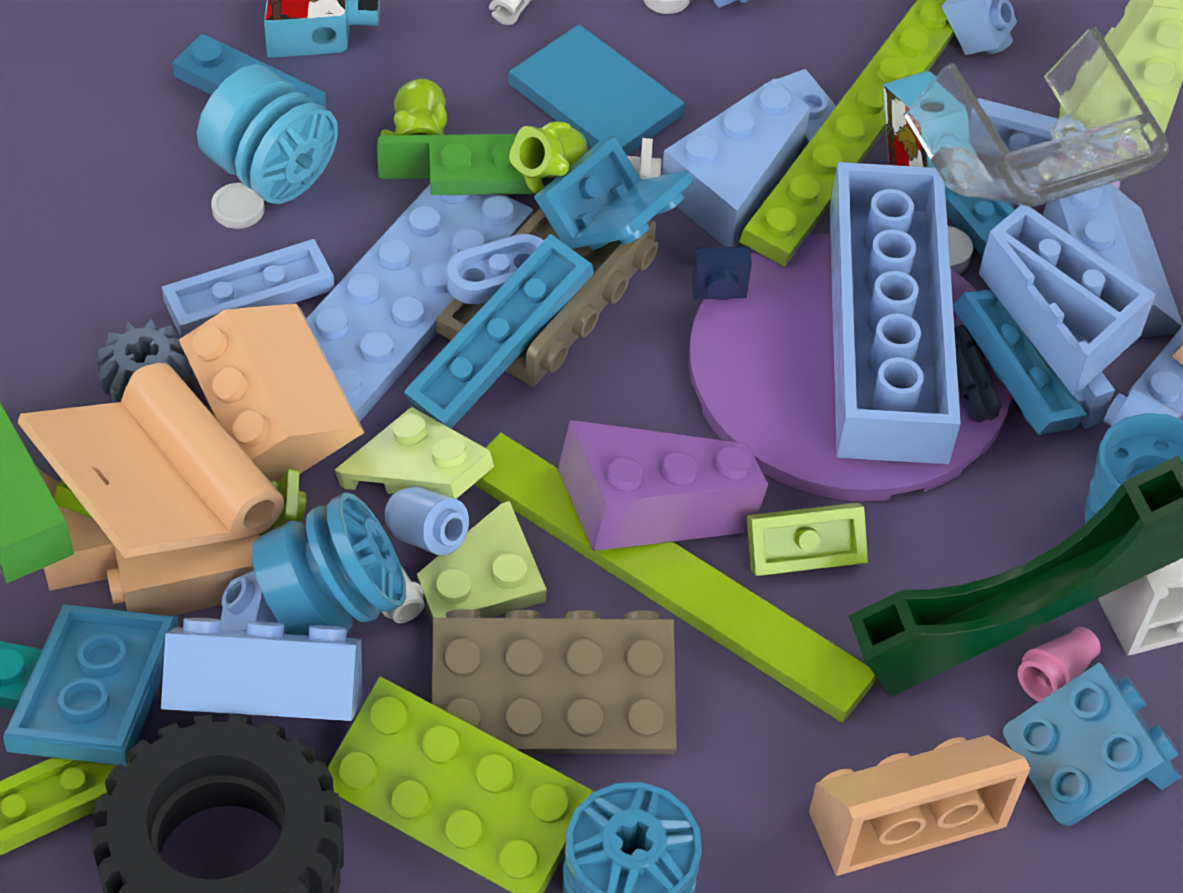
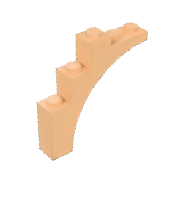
M37 467L55 500L56 485L59 482ZM59 507L67 522L74 555L42 568L45 571L49 591L108 579L113 604L125 602L127 611L173 616L222 605V596L229 582L254 571L252 545L260 535L124 558L93 518Z

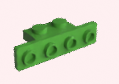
M517 134L383 135L377 138L378 177L381 179L430 178L431 195L535 194L527 186L523 174L509 160V153Z

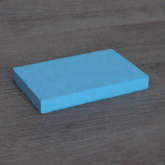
M580 24L508 71V84L556 121L565 122L582 133L587 145L591 148L602 139L615 136L625 154L628 155L642 145V138L654 137L684 115L685 102Z
M63 604L3 736L6 752L128 766L127 752L138 741L163 677L165 633L175 627L180 628L178 617Z

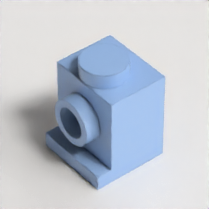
M946 0L941 6L965 55L984 51L987 54H995L1012 44L1013 38L1010 32L1016 25L1017 20L1009 0Z

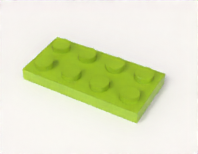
M381 676L378 678L328 766V770L333 777L334 792L338 793L340 798L511 893H544L565 854L566 831L574 811L594 792L588 787Z

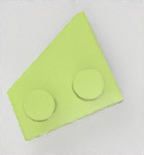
M411 407L335 469L339 486L344 489L355 490L359 481L384 483L388 494H394L401 489H407L412 486H419L457 499L494 467L490 450Z
M510 501L501 503L467 532L462 544L454 552L447 555H439L417 573V583L423 588V601L432 627L433 618H446V613L452 610H475L481 613V618H492L509 611L546 602L547 589Z

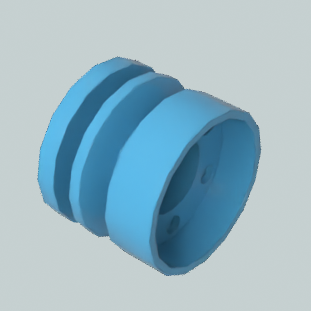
M1143 413L1123 418L1107 430L1099 445L1094 465V477L1090 482L1089 494L1084 506L1085 524L1109 501L1123 482L1174 457L1179 456L1183 462L1182 419L1168 414Z
M344 492L331 499L327 507H315L306 516V526L301 522L291 520L258 537L252 545V562L257 582L267 605L278 623L284 624V630L287 634L309 636V626L314 625L347 628V633H349L353 626V617L359 622H371L377 619L381 611L390 612L402 606L407 598L406 582L401 564L390 539L368 506L354 494Z
M644 782L615 783L593 792L575 809L566 831L562 893L695 892L696 877L702 855L700 828L689 808L668 790Z

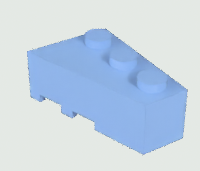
M774 78L664 150L661 176L688 170L693 178V182L681 192L684 198L676 207L724 247H735L739 242L740 233L761 207L763 200L770 190L776 187L803 150L810 106Z
M1025 203L1020 205L989 232L979 270V275L1073 397L1141 336L1156 295Z

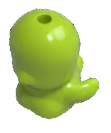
M415 79L403 85L398 90L394 100L395 132L384 129L381 131L380 136L444 135L443 130L447 123V112L445 109V94L441 87L428 79Z
M550 122L542 128L524 126L515 137L509 153V160L523 174L529 189L537 194L545 187L541 178L550 177L555 179L558 176L566 175L569 167L587 152V143L579 131L565 122Z

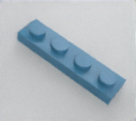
M550 234L406 388L404 394L407 400L427 416L452 429L594 275L592 264Z

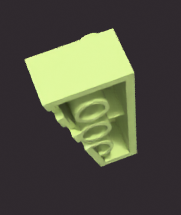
M1130 0L1125 7V14L1116 28L1111 27L1103 39L1102 48L1093 61L1089 60L1080 72L1079 81L1073 90H1068L1062 98L1059 119L1126 136L1127 141L1123 155L1155 161L1183 82V0Z

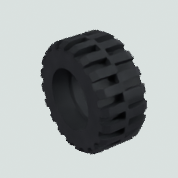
M213 714L194 717L195 725L179 729L177 722L159 729L160 739L152 744H149L146 740H141L127 752L130 764L127 768L121 764L113 768L105 780L108 795L103 794L97 798L93 812L96 829L91 833L93 854L104 893H337L341 884L340 869L344 866V838L339 794L334 792L333 777L324 762L315 761L314 749L300 737H294L288 742L286 740L285 728L270 721H264L262 727L252 725L251 716L230 714L229 721L214 722ZM237 806L251 809L266 816L281 831L276 845L261 862L243 873L227 878L201 879L187 876L171 868L160 858V852L165 841L179 824L200 811L214 807Z

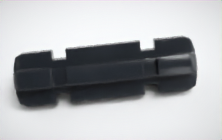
M959 325L954 327L958 387L962 397L969 400L965 404L974 421L993 420L998 417V411L1002 404L996 390L993 387H989L993 382L979 349L973 346L976 344V341L965 325Z

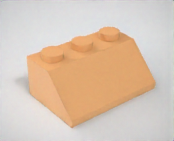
M296 303L225 309L179 339L216 419L270 481L279 482L287 468L299 470L301 474L365 433L308 321Z
M989 735L968 741L963 737L952 738L939 744L932 751L910 756L908 753H898L887 757L875 767L857 772L851 769H841L828 774L820 782L816 783L809 814L835 876H839L1007 827L1030 767L1025 757Z

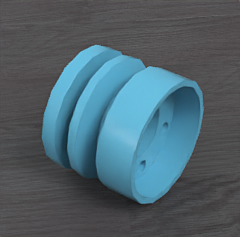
M259 64L240 68L220 84L210 96L203 109L197 128L198 147L207 158L229 174L236 175L246 187L253 189L266 202L282 204L293 200L310 188L327 166L333 155L338 138L337 120L328 109L316 104L307 94L297 92L290 82L269 67Z

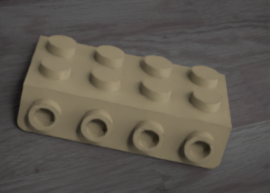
M541 208L515 234H530L542 240H545L552 234L560 240ZM650 219L647 222L650 227L649 230L640 238L628 244H621L620 240H617L595 250H591L589 246L573 248L572 250L592 264L594 275L512 362L505 372L533 388L548 371L551 373L556 372L565 361L570 346L578 337L585 338L591 333L598 321L600 312L608 303L615 304L621 299L627 289L630 278L638 269L644 271L650 266L658 250V242L655 241L656 222ZM454 299L436 318V332L452 340L487 302L467 304Z
M467 609L448 611L446 618H433L432 704L524 754H675L677 741L674 619H660L659 613L647 610L627 612L624 614V619H600V613L591 610L570 611L565 613V618H541V613L533 610L509 611L505 614V618H481L480 612Z

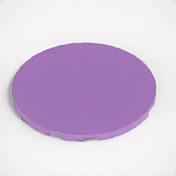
M830 234L808 235L786 267L779 265L758 252L752 253L747 298L728 300L703 299L690 336L688 366L691 385L694 387L703 408L702 414L721 440L748 444L762 473L791 488L816 496L860 502L890 500L891 495L919 489L924 493L960 476L965 467L988 451L1004 424L1012 395L1004 383L997 378L992 365L976 343L973 346L979 349L993 382L989 387H993L996 390L1002 405L998 411L999 415L995 419L976 422L971 418L965 404L969 400L962 397L958 387L961 425L949 464L837 458ZM950 268L952 301L954 305L964 292L977 290ZM953 309L954 327L964 325Z

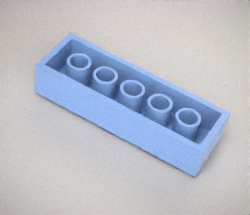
M838 162L830 200L837 458L949 464L961 422L944 168Z

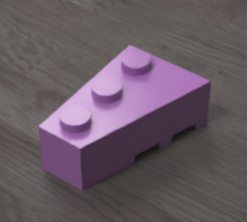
M575 420L569 421L558 466L560 475L593 551L748 533L747 515L759 514L768 487V483L749 445L746 443Z

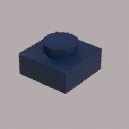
M750 247L696 248L692 275L693 299L728 300L747 298L752 266Z

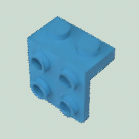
M615 136L598 142L569 167L566 175L556 177L538 192L534 198L564 244L571 249L589 246L591 250H595L612 241L620 240L621 244H628L640 238L649 230L650 227L647 222L652 217L671 210L683 200L684 197L681 192L693 182V178L688 170L641 180Z
M1100 662L1009 721L1003 730L1004 737L1011 749L1026 758L1030 767L1028 776L1054 819L1064 826L1074 825L1146 777L1160 790L1165 789L1182 778L1171 761L1180 754L1159 724L1150 729L1139 710L1147 706L1136 686L1127 675L1118 680Z

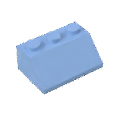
M1104 177L1053 181L1042 216L1156 294L1140 337L1176 334L1183 324L1142 209Z
M184 618L183 628L175 627L165 633L161 709L351 721L362 705L361 639L346 638L347 628L309 626L308 636L284 634V624L247 622L246 632L221 630L222 620Z

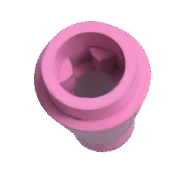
M1076 627L1066 635L1027 651L1022 658V664L1018 668V679L1024 691L1031 698L1040 702L1084 673L1091 661L1101 651V645L1097 636L1088 628Z

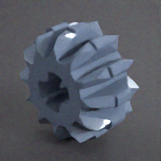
M152 319L148 321L144 328H135L127 321L124 334L108 332L106 346L98 349L96 360L98 370L100 371L98 373L99 384L106 395H111L112 401L115 403L121 402L125 388L133 373L146 365L166 363L175 370L187 385L191 384L193 376L192 367L172 325L157 330V326Z

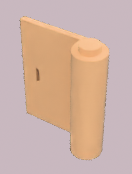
M154 363L136 370L125 388L121 402L20 414L19 426L124 558L252 537L270 528L283 511L284 499L282 494L175 370L166 363Z

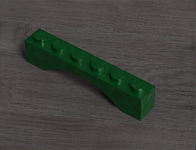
M1177 456L1123 482L1109 501L1083 527L1057 546L1027 563L998 575L963 585L935 589L900 590L849 615L848 617L863 657L890 697L1182 559L1183 462Z

